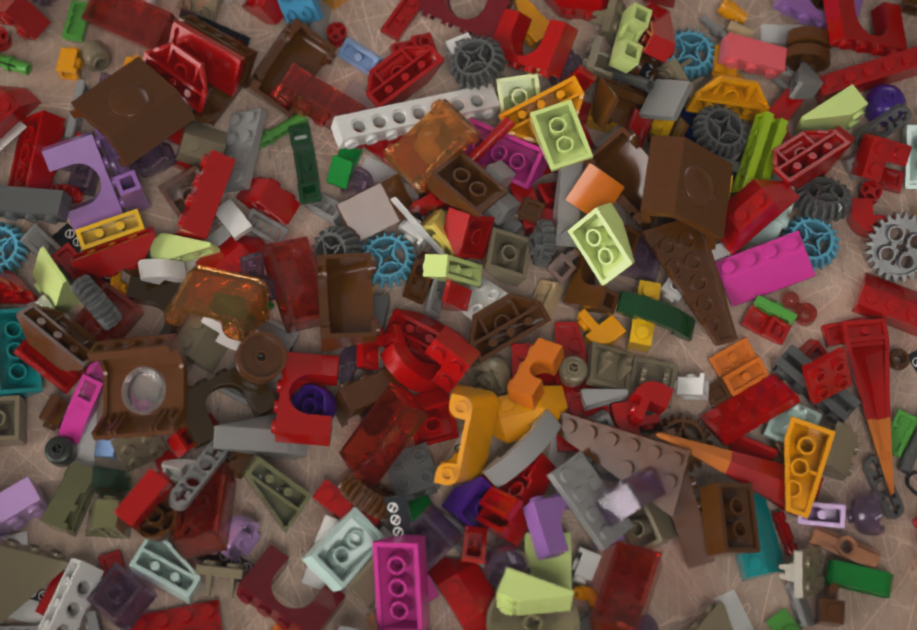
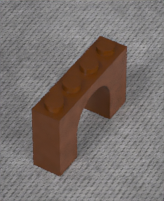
M624 224L631 251L635 253L641 234L629 225ZM581 253L575 266L577 268L573 271L563 303L577 311L585 309L587 312L613 315L620 294L606 286L596 285V275Z

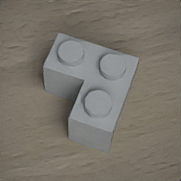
M502 160L489 164L485 169L506 189L516 176V173ZM508 192V194L484 213L495 217L494 222L500 225L511 220L521 203Z

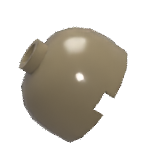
M494 355L481 363H478L476 359L466 372L467 379L474 388L479 386L484 390L494 392L497 397L502 396L507 391L508 382L512 378L511 370L502 357Z

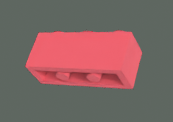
M729 32L720 41L718 64L725 65L730 69L744 70L749 74L762 75L767 79H776L785 71L787 48Z

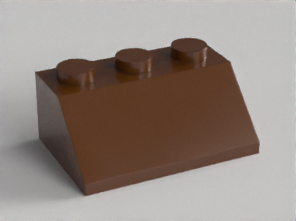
M714 483L699 487L707 557L760 553L752 483Z

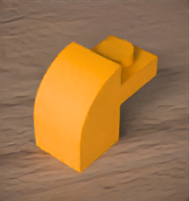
M585 309L577 315L576 320L579 329L583 333H588L584 338V343L588 346L593 341L612 347L624 338L626 330L613 315L599 325Z

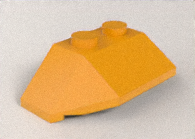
M574 75L498 116L501 121L507 116L514 122L515 126L508 134L538 145L530 124V113L571 99L578 116L585 94Z
M724 75L708 81L697 90L685 108L687 112L698 113L708 105L714 106L717 103L721 106L725 104L727 109L733 107V112L735 114L739 113L738 117L740 119L754 122L757 113L770 109L758 81Z
M562 385L543 386L545 393L535 410L511 402L509 394L498 397L499 405L492 436L506 444L518 442L532 428L531 424L546 409L559 421L562 412H565L568 408Z

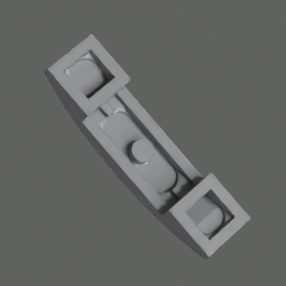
M546 409L531 424L532 428L501 458L499 456L496 457L482 471L496 488L501 487L523 471L556 436L562 425L549 410Z

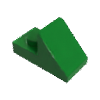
M356 147L353 149L344 148L339 150L337 156L333 155L326 182L347 190L363 155V150Z

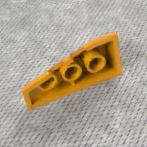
M791 417L784 437L785 511L808 519L836 432L795 417Z

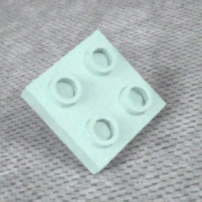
M798 403L769 420L762 436L774 442L781 441L784 446V437L791 417L818 425L823 414Z

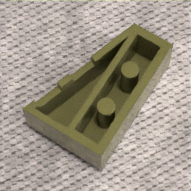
M255 454L241 471L278 526L287 533L313 495Z
M73 461L71 466L67 467L64 478L40 521L54 530L76 537L103 474L96 469Z
M104 496L103 499H95L88 511L85 536L130 539L131 526L113 513L122 502L118 500V497Z

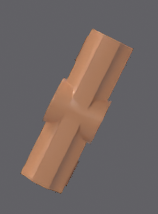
M815 526L809 538L808 544L822 546V550L834 554L838 559H846L863 567L875 569L881 557L880 551L855 541L851 536H842L821 526ZM841 542L849 546V553H844L840 549Z

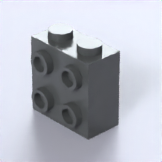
M426 442L383 456L395 495L406 494L408 503L415 501L416 496L422 494L425 497L434 495L438 492L437 489L441 488L439 483H434L436 470Z

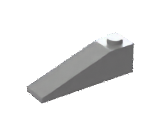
M583 161L561 168L558 171L552 215L553 227H555L557 234V246L577 247L568 230L587 215L565 200L585 170Z
M277 414L214 426L213 449L297 460L307 456L308 445L275 442V434L271 433L272 420H276Z

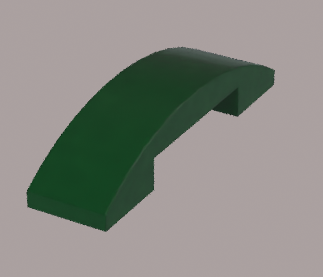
M308 122L288 126L298 179L300 204L322 201L321 185L310 124Z
M620 292L616 313L634 320L642 319L672 331L671 335L686 341L692 340L695 320L691 316L661 301L630 292Z

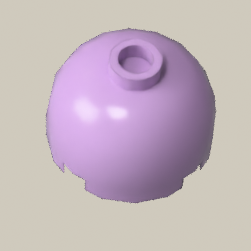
M233 515L223 520L219 524L216 534L218 549L231 561H239L238 557L242 554L247 556L256 546L261 535L258 533V528L261 529V526L246 515Z

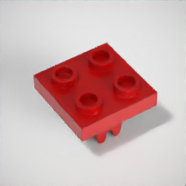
M842 347L828 354H823L820 358L808 364L802 365L809 399L814 405L853 385L846 351Z

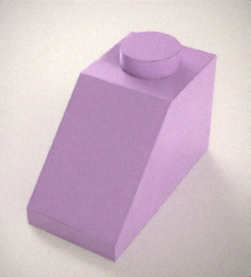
M814 501L809 518L806 519L798 516L797 524L844 528L846 505L844 503Z

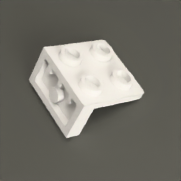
M482 276L481 287L470 286L468 288L472 290L468 311L459 312L472 320L474 313L508 293Z

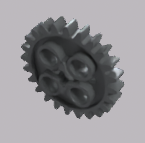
M894 212L892 218L886 214V221L878 218L879 226L871 225L874 232L866 233L871 239L870 241H864V244L868 245L869 248L863 250V252L870 254L865 260L873 262L870 265V269H877L875 274L878 276L883 274V279L888 280L891 276V280L897 282L899 277L902 282H905L906 276H908L911 280H914V273H917V244L911 246L910 240L912 237L917 236V215L911 214L908 218V213L903 212L900 217L898 212ZM893 228H898L899 232L897 237L891 238V230ZM897 244L902 245L903 249H897ZM889 248L888 257L882 258V250ZM908 256L909 263L906 266H902V258Z

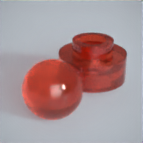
M793 291L786 292L782 297V303L786 308H793L795 310L794 313L797 314L795 321L802 326L813 324L817 317L816 308L810 303H800L797 293ZM801 314H807L808 318H803Z

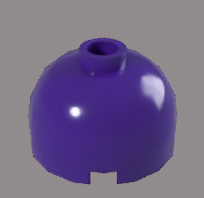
M881 84L875 86L864 98L868 103L864 110V116L871 122L896 104L906 105L905 95L894 85ZM900 110L897 113L902 118L903 112ZM891 117L888 118L893 124L895 123ZM887 122L879 123L880 127H888Z
M315 384L303 385L301 387L303 389L294 395L292 405L298 411L306 414L332 416L333 420L337 405L334 395L327 388Z

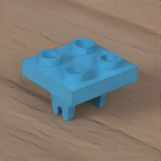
M277 0L287 24L295 18L304 24L320 21L324 18L318 3L319 0Z

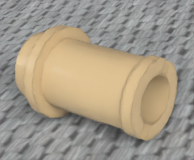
M731 20L726 30L728 33L751 38L754 29L737 23V20L735 22Z

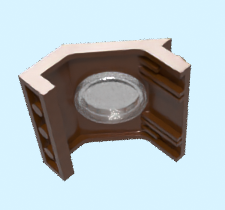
M176 333L96 341L87 356L90 362L99 361L103 371V415L91 432L94 440L176 434L179 428L187 427L188 361Z

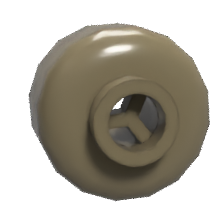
M89 41L81 49V57L86 66L92 71L105 70L111 63V53L102 41Z
M568 356L563 359L558 370V377L561 383L568 387H578L587 376V364L577 356Z

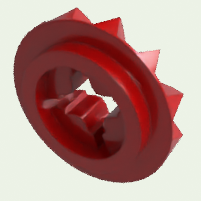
M56 184L49 188L51 190H63L72 198L71 203L73 204L82 202L84 198V193L72 185Z

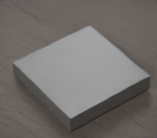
M656 79L654 88L649 92L639 115L646 119L677 121L694 85L691 81Z

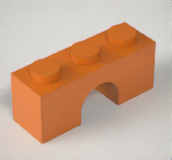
M538 337L535 344L530 346L524 362L522 361L519 364L515 377L508 382L507 391L511 402L535 410L545 393L542 380L535 376L541 373L555 376L562 360L565 359L562 345Z

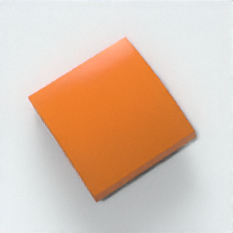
M589 163L565 200L585 214H589L598 206L608 203L613 205L625 187Z
M746 337L707 358L719 379L721 378L733 397L770 376L760 356H756Z

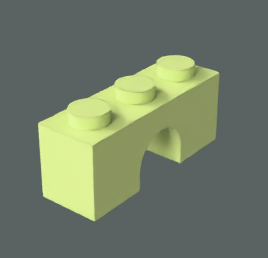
M634 2L623 11L609 66L627 74L639 64L643 46L638 44L642 33L648 29L653 10Z

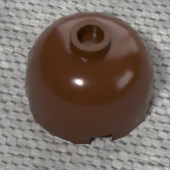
M168 497L153 509L136 531L150 541L161 542L168 540L175 535L180 527L182 520L181 511L170 507Z

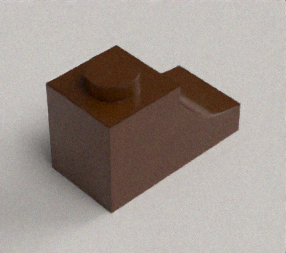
M424 251L414 261L402 296L421 305L425 302L433 283V279L423 276L425 254H429Z

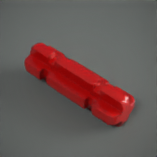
M783 511L776 512L772 515L774 524H777L776 529L782 544L785 545V553L787 556L794 555V551L799 549L797 544L793 542L795 539L789 523L785 521L787 519Z

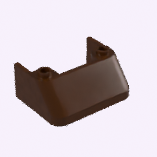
M600 76L596 84L591 112L593 121L601 129H605L606 125H610L611 122L626 127L633 107L641 110L649 93ZM681 115L674 122L669 136L684 137L689 124ZM652 123L646 136L649 143H651V137L654 135L650 132Z

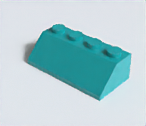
M23 308L0 309V396L20 395L22 398H26L43 392L41 374L13 353L26 338L16 317L17 312Z
M755 492L753 494L761 552L735 555L742 582L785 572V570L779 569V565L785 563L767 501Z

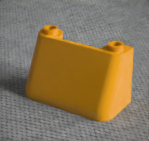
M456 384L451 394L449 410L454 417L465 420L459 452L455 451L450 459L441 460L436 471L434 483L452 485L474 480L483 475L482 471L486 468L499 405V399L494 392Z

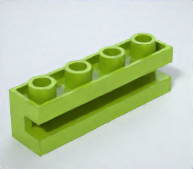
M769 111L756 114L733 183L732 194L736 195L753 179L770 180L774 173L772 150L781 145L787 133V120L783 118L775 119L773 118L774 114Z

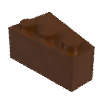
M385 366L378 370L376 374L371 375L368 373L361 376L356 382L351 383V381H347L341 384L335 395L337 405L335 415L341 427L348 425L347 422L350 418L358 414L362 418V414L375 404L380 403L385 406L403 397L409 388L396 380Z

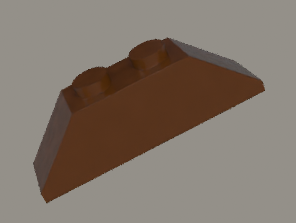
M509 293L472 315L468 343L481 353L477 358L478 363H481L551 321V318L541 301Z
M31 303L17 312L16 317L28 343L61 371L83 370L95 362L89 361L87 353L97 341L96 337L64 311Z

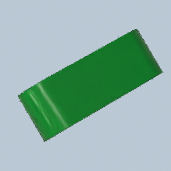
M828 560L825 584L831 585L836 583L842 589L880 598H890L894 575L885 571L838 560Z

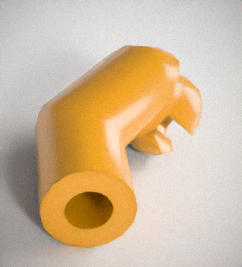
M121 270L117 275L110 277V287L119 296L124 297L127 293L128 284L121 280Z
M577 585L572 589L574 591L573 598L589 602L594 612L604 607L594 588Z

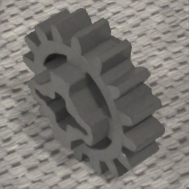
M537 220V225H534V232L529 235V254L531 255L530 258L533 259L532 264H535V266H548L549 262H551V255H554L556 252L557 234L551 220Z

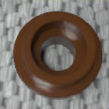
M902 349L890 351V367L897 371L905 369L910 362L907 352ZM894 357L900 358L901 363H896Z

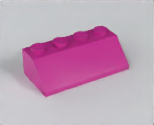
M471 118L455 154L462 150L465 154L469 155L493 131L494 127ZM508 133L477 162L479 166L485 164L487 167L489 164L502 160L516 173L512 183L527 190L543 175L548 165L540 147Z
M799 231L715 262L732 307L754 300L758 295L764 296L816 276Z
M399 535L373 541L378 630H426L430 625L425 535Z

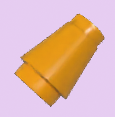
M723 0L717 10L720 17L734 22L737 20V23L742 25L749 15L733 0Z

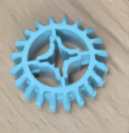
M687 27L685 32L679 29L677 34L674 33L676 42L674 47L678 50L679 57L677 61L679 64L689 58L692 59L693 62L682 68L689 81L692 82L693 78L697 79L700 76L706 78L708 73L712 71L713 59L715 58V50L713 49L715 43H710L711 36L704 37V31L698 34L697 28L690 32ZM700 51H702L705 56L704 62L700 60ZM674 55L667 62L675 58Z
M798 216L796 221L791 220L789 222V226L784 230L785 233L782 236L799 231L813 270L815 271L817 267L822 270L825 264L830 265L832 259L837 257L836 252L840 249V246L837 244L840 238L835 237L838 232L837 230H831L833 225L832 223L825 224L826 220L821 222L818 219H811L810 216H804V219ZM823 241H825L826 252L824 254H821L820 245Z
M1 221L0 237L5 238L0 240V252L2 253V256L0 255V261H2L0 263V273H4V270L15 273L14 269L16 267L22 269L20 262H27L24 255L29 254V251L20 241L24 233H20L21 230L18 227L13 228L11 223L8 222L5 225Z
M384 231L382 233L383 237L374 234L375 240L368 238V245L363 244V251L360 252L371 253V256L375 257V260L379 262L376 274H372V285L375 286L380 282V288H384L385 284H388L389 289L393 287L392 283H396L400 287L401 279L404 282L408 281L407 275H410L414 260L416 259V254L413 253L415 251L414 247L409 246L410 241L408 239L403 241V235L401 234L395 238V232H391L390 236H387V233ZM389 246V247H388L387 249H385V250L379 249V248H381V247ZM398 249L405 256L404 264L396 258ZM391 257V262L384 263V258ZM389 270H394V271H396V272L391 273V274H386V272L389 271Z

